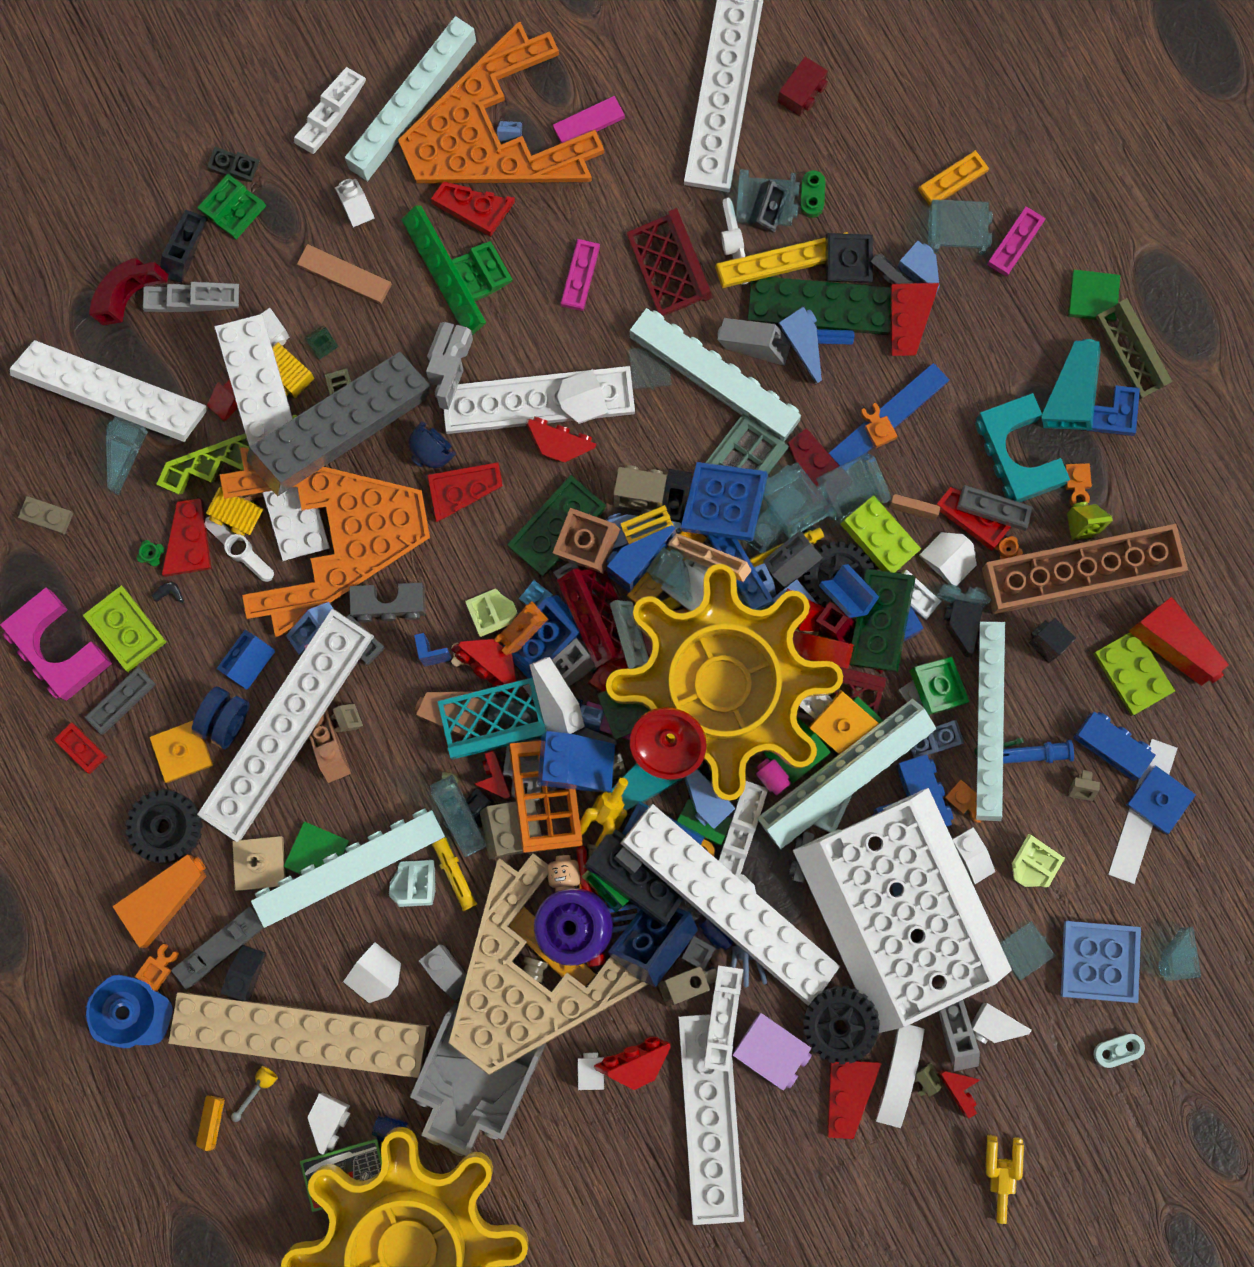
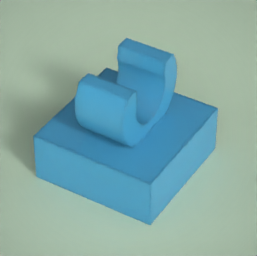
M533 580L519 600L525 605L533 601L538 607L545 598L551 597L553 594Z

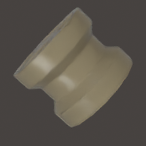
M524 956L523 962L525 965L523 971L537 982L543 983L544 977L542 974L547 968L548 963Z

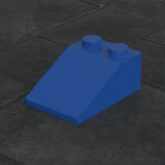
M671 525L622 547L619 552L614 551L607 560L608 577L627 592H631L639 580L667 549L669 542L675 535L676 528Z
M558 595L547 597L539 604L538 608L548 620L518 652L512 653L513 663L528 679L533 678L530 664L546 657H550L552 660L575 638L579 640L582 638L569 607Z
M546 731L541 736L537 785L611 793L615 744L575 734Z

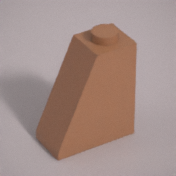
M426 692L424 698L420 697L416 704L415 710L418 711L416 715L420 719L444 729L437 701L473 692ZM491 694L485 695L483 697L488 699ZM478 697L473 698L467 708L479 714L486 702ZM467 700L460 701L459 703L464 705ZM455 703L444 705L446 715L455 720L462 708ZM465 710L458 723L470 729L477 717ZM447 719L450 728L453 722ZM479 719L478 723L473 729V732L476 733L478 726L481 722V719ZM455 725L452 730L453 733L465 737L467 731L458 725ZM470 734L468 739L473 738L474 735Z

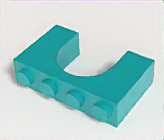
M1033 393L983 411L978 415L975 422L978 434L983 435L986 442L984 444L985 451L989 457L992 456L995 463L993 466L997 478H1001L1004 484L1003 493L1005 497L1019 503L1063 487L1070 481L1061 458L1038 467L1028 468L1015 463L1007 453V435L1013 430L1037 422L1042 416Z

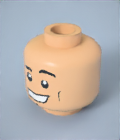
M570 855L556 856V861L548 864L549 885L555 888V892L575 888L580 883L578 862L571 860Z

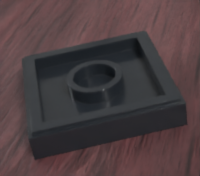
M827 233L826 282H873V263L871 262L873 259V235Z

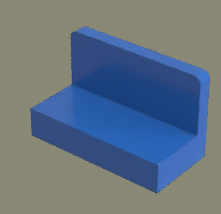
M849 564L842 565L833 580L822 581L819 585L849 618L867 615L879 598Z
M244 630L217 669L243 688L249 689L275 653V650L252 633Z
M424 633L414 635L418 657L424 667L452 660V655L448 648L431 651L429 640Z

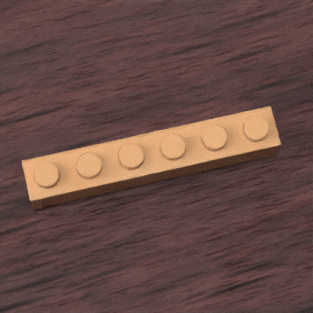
M676 533L668 544L672 553L710 568L716 564L729 566L739 581L744 582L751 572V568L746 561Z

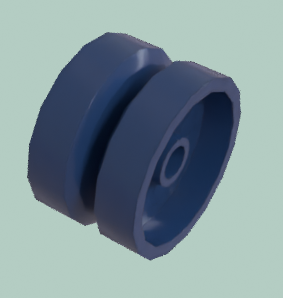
M218 686L214 687L207 694L195 715L191 728L192 734L204 740L211 737L212 744L225 750L233 743L244 725L249 711V702L238 696L230 699L228 691Z

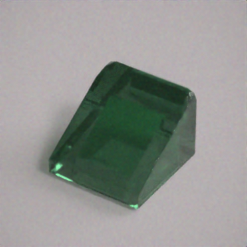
M324 325L305 337L306 342L319 360L339 347Z

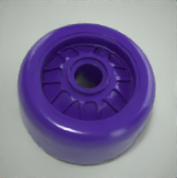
M580 888L565 889L550 895L540 905L534 919V935L541 951L552 961L568 966L581 965L598 957L609 944L613 929L612 917L604 901L593 892ZM569 920L576 925L574 934H570L567 930V922Z

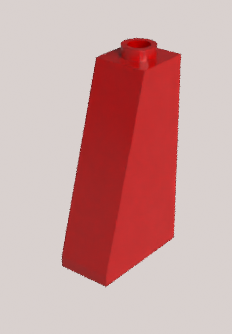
M1172 597L1129 630L1132 635L1201 686L1208 681L1212 684L1224 676L1222 671L1229 665Z

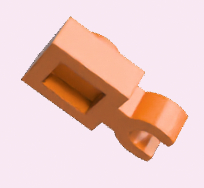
M874 403L872 405L874 414L869 415L865 408H863L861 416L870 423L865 426V430L876 449L897 439L898 436L888 417L880 418V408Z
M1090 463L1066 464L1065 468L1070 481L1065 487L1066 490H1073V494L1070 496L1071 506L1076 504L1077 496L1082 497L1083 502L1089 503L1090 496L1085 489L1092 487Z
M959 780L944 799L961 815L969 811L970 818L975 823H980L981 820H976L975 801L977 800V793L965 782Z
M167 944L159 947L157 959L149 956L135 975L138 980L148 983L154 991L160 988L171 972L167 964L175 961L179 955L178 952L174 951L170 957H166L165 950L168 948Z

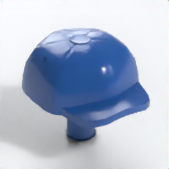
M114 975L93 990V994L88 997L89 1000L85 1007V1018H87V1024L92 1037L98 1042L120 1048H131L135 1045H153L159 1043L165 1037L172 1016V1004L165 996L152 990L148 983L127 976Z

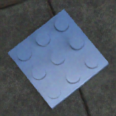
M1064 921L1061 997L1138 1003L1141 927Z

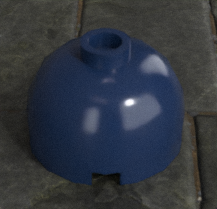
M421 421L409 438V449L413 454L411 459L420 467L425 465L429 468H440L446 465L456 455V452H450L451 444L434 428L430 431L426 429L427 423Z

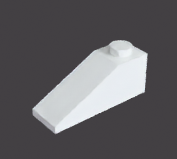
M546 657L530 664L546 731L571 734L585 727L579 703L551 658Z

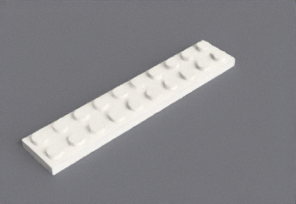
M717 0L684 185L730 192L763 0Z
M263 314L215 326L249 446L293 419ZM297 487L290 488L280 496H277L273 491L263 492L283 561L330 548L319 508L302 511Z
M331 609L197 814L236 842L243 838L374 636L336 610Z
M654 804L648 807L621 842L627 850L808 1006L818 994L823 992L840 966Z

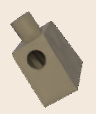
M700 966L659 982L658 987L666 1007L709 991V984L716 982L717 971L714 967L702 970ZM690 979L694 981V987L690 985Z

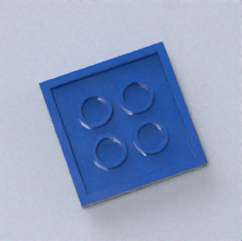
M697 462L681 525L682 531L753 541L768 477L767 471Z

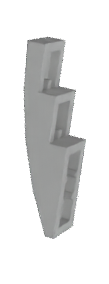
M191 282V285L167 284V287H144V312H198L239 308V284Z

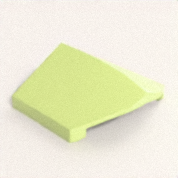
M497 589L465 601L480 637L510 625L518 614L514 603L500 594Z
M1028 834L1012 862L1014 880L1024 887H1049L1065 858Z

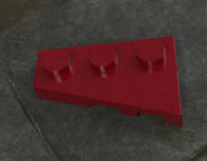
M807 428L788 442L789 450L801 474L815 513L852 484L853 481Z

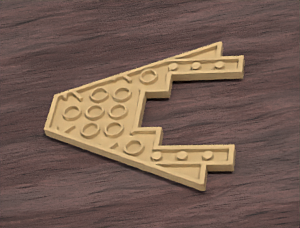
M535 854L530 856L519 872L500 858L497 861L448 1043L488 1076L649 985L635 978L611 956L587 988L566 973L555 989L550 992L512 962L527 941L508 926L548 876V864Z

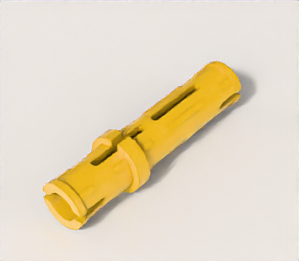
M447 838L432 843L441 862L439 866L441 870H445L462 907V911L478 905L457 863L459 859L454 857Z

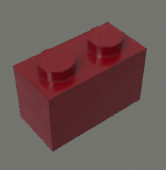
M805 56L779 91L778 103L798 116H801L805 110L809 111L815 102L814 97L818 92L821 94L828 84L826 80L828 71Z

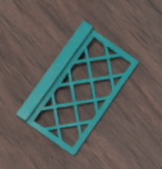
M533 678L437 701L449 755L452 760L506 747L511 743L538 739L546 732ZM530 684L532 694L527 702L515 696L519 687ZM515 688L512 693L507 691L509 689ZM501 691L510 696L503 708L491 702L495 693ZM491 694L488 699L483 697L485 695ZM477 697L486 702L479 714L467 708L471 699ZM513 698L525 705L518 717L506 711ZM532 699L534 700L535 707L530 705ZM467 700L464 705L459 703L460 701ZM455 703L462 708L455 720L446 715L444 705ZM489 704L501 711L494 723L482 717ZM527 707L537 712L538 722L528 724L521 720ZM465 710L477 717L470 729L458 723ZM503 713L515 719L510 729L504 730L497 726ZM447 719L453 722L450 728ZM479 719L491 725L486 735L480 736L473 732ZM518 722L523 724L522 726L516 727ZM455 725H458L466 730L467 734L462 741L453 743L451 732ZM494 728L500 730V731H498V732L492 733V731L494 730ZM470 734L476 736V737H474V738L468 739V737L470 736Z

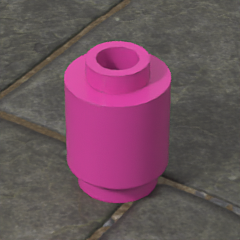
M767 758L756 767L759 770L756 773L757 777L769 792L773 791L776 796L791 784L788 780L789 776L775 759L770 762Z

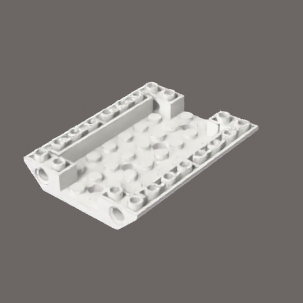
M929 788L883 808L884 811L843 830L837 829L793 850L855 988L859 990V993L867 995V999L874 1003V1008L878 1011V1019L880 1020L879 1033L908 1026L993 986L1012 970ZM878 836L881 839V847L873 851L869 848L868 841L871 837ZM899 882L902 885V893L894 897L890 894L889 888L891 884ZM914 929H921L923 931V939L920 942L915 943L911 940L910 935ZM936 975H942L945 980L944 985L939 989L932 986V979Z

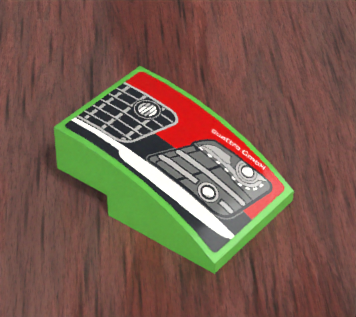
M377 1139L300 1161L312 1212L323 1209L313 1200L308 1190L309 1180L314 1172L322 1165L334 1164L355 1180L364 1181L373 1178L380 1173L382 1166Z

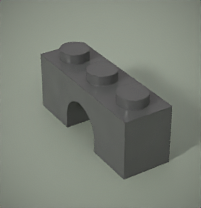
M423 583L398 584L397 598L391 603H381L377 599V589L374 585L350 586V615L357 619V622L363 623L371 622L372 618H381V621H395L396 617H405L406 620H418L420 616H426L425 587Z

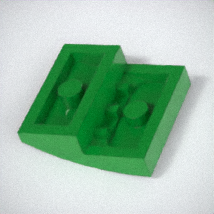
M227 174L197 208L218 227L237 240L266 207V204L248 191L242 183Z
M491 241L471 248L468 254L452 259L474 301H478L498 291L513 280Z

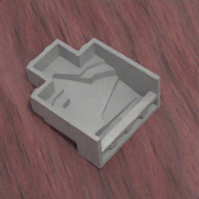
M454 1003L443 1019L410 1097L415 1099V1102L420 1106H430L433 1108L422 1136L426 1137L427 1141L434 1145L441 1144L450 1148L449 1150L455 1155L467 1156L471 1152L480 1130L484 1131L485 1135L492 1139H504L546 1044L488 1076L448 1044L459 1006L458 1003Z

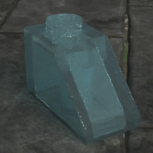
M663 547L646 571L654 581L691 602L693 595L688 567L683 560L684 556L674 549L669 551Z
M1193 927L1181 928L1161 954L1159 971L1161 976H1164L1165 981L1201 977Z

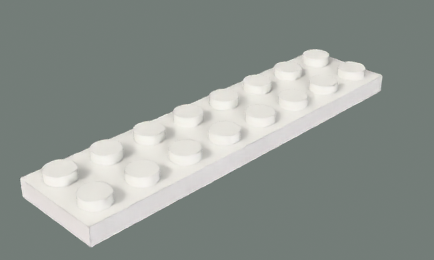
M35 340L10 368V376L185 442L206 413V405Z
M630 366L593 370L600 384L609 414L598 418L635 414ZM586 371L458 384L449 410L444 409L446 433L453 434L526 426L527 419L533 420L534 416L547 420V423L574 421L573 418L561 409L557 395L563 379Z
M711 1014L679 1017L693 1225L744 1222L732 1056L729 1072L704 1068Z

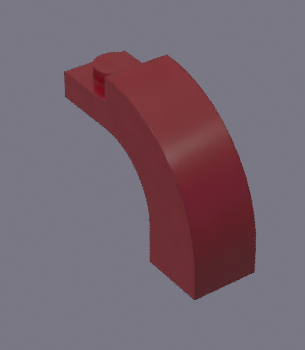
M137 258L119 264L98 285L91 301L89 315L103 326L123 322L124 311L129 298L137 290L145 286L167 283L168 273L155 262L143 264Z
M830 601L816 620L818 627L829 639L852 644L856 624L852 618H849L837 605ZM873 669L879 674H882L883 670Z

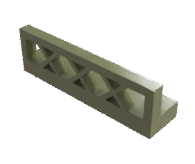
M1127 298L1096 316L1133 387L1140 388V399L1172 382ZM1115 313L1119 320L1117 328L1109 326L1104 317ZM1119 334L1128 337L1130 341L1128 349L1119 346L1117 342ZM1130 355L1139 357L1141 361L1139 370L1130 366L1128 362ZM1141 376L1150 378L1154 387L1144 392L1140 384Z

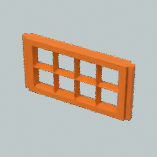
M541 740L509 744L523 853L582 846L576 789L566 788V790L548 792L547 786H542L543 792L524 794L522 778L538 777V771L522 773L520 757L538 755V759H540ZM567 795L569 811L550 813L548 797ZM544 798L546 814L527 816L525 800ZM570 817L572 833L553 835L551 819ZM547 820L548 835L530 837L528 821Z

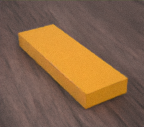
M975 150L919 186L918 191L932 208L988 172L989 167Z

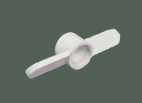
M730 198L723 199V207L728 231L721 232L723 251L725 255L732 254L733 259L745 257L743 237L740 228L737 226L733 203Z
M210 516L205 519L206 528L224 544L226 553L233 560L243 562L262 581L268 582L272 580L274 576L273 570L252 551V545L243 535L234 534L225 524L221 526L210 521ZM237 541H244L246 543L245 551L240 555H233L231 553L232 545Z

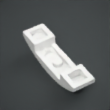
M718 965L704 1068L728 1072L730 1070L743 969Z
M908 1025L897 1029L893 1046L895 1048L883 1097L881 1096L876 1122L901 1128L918 1067L924 1034L923 1028Z

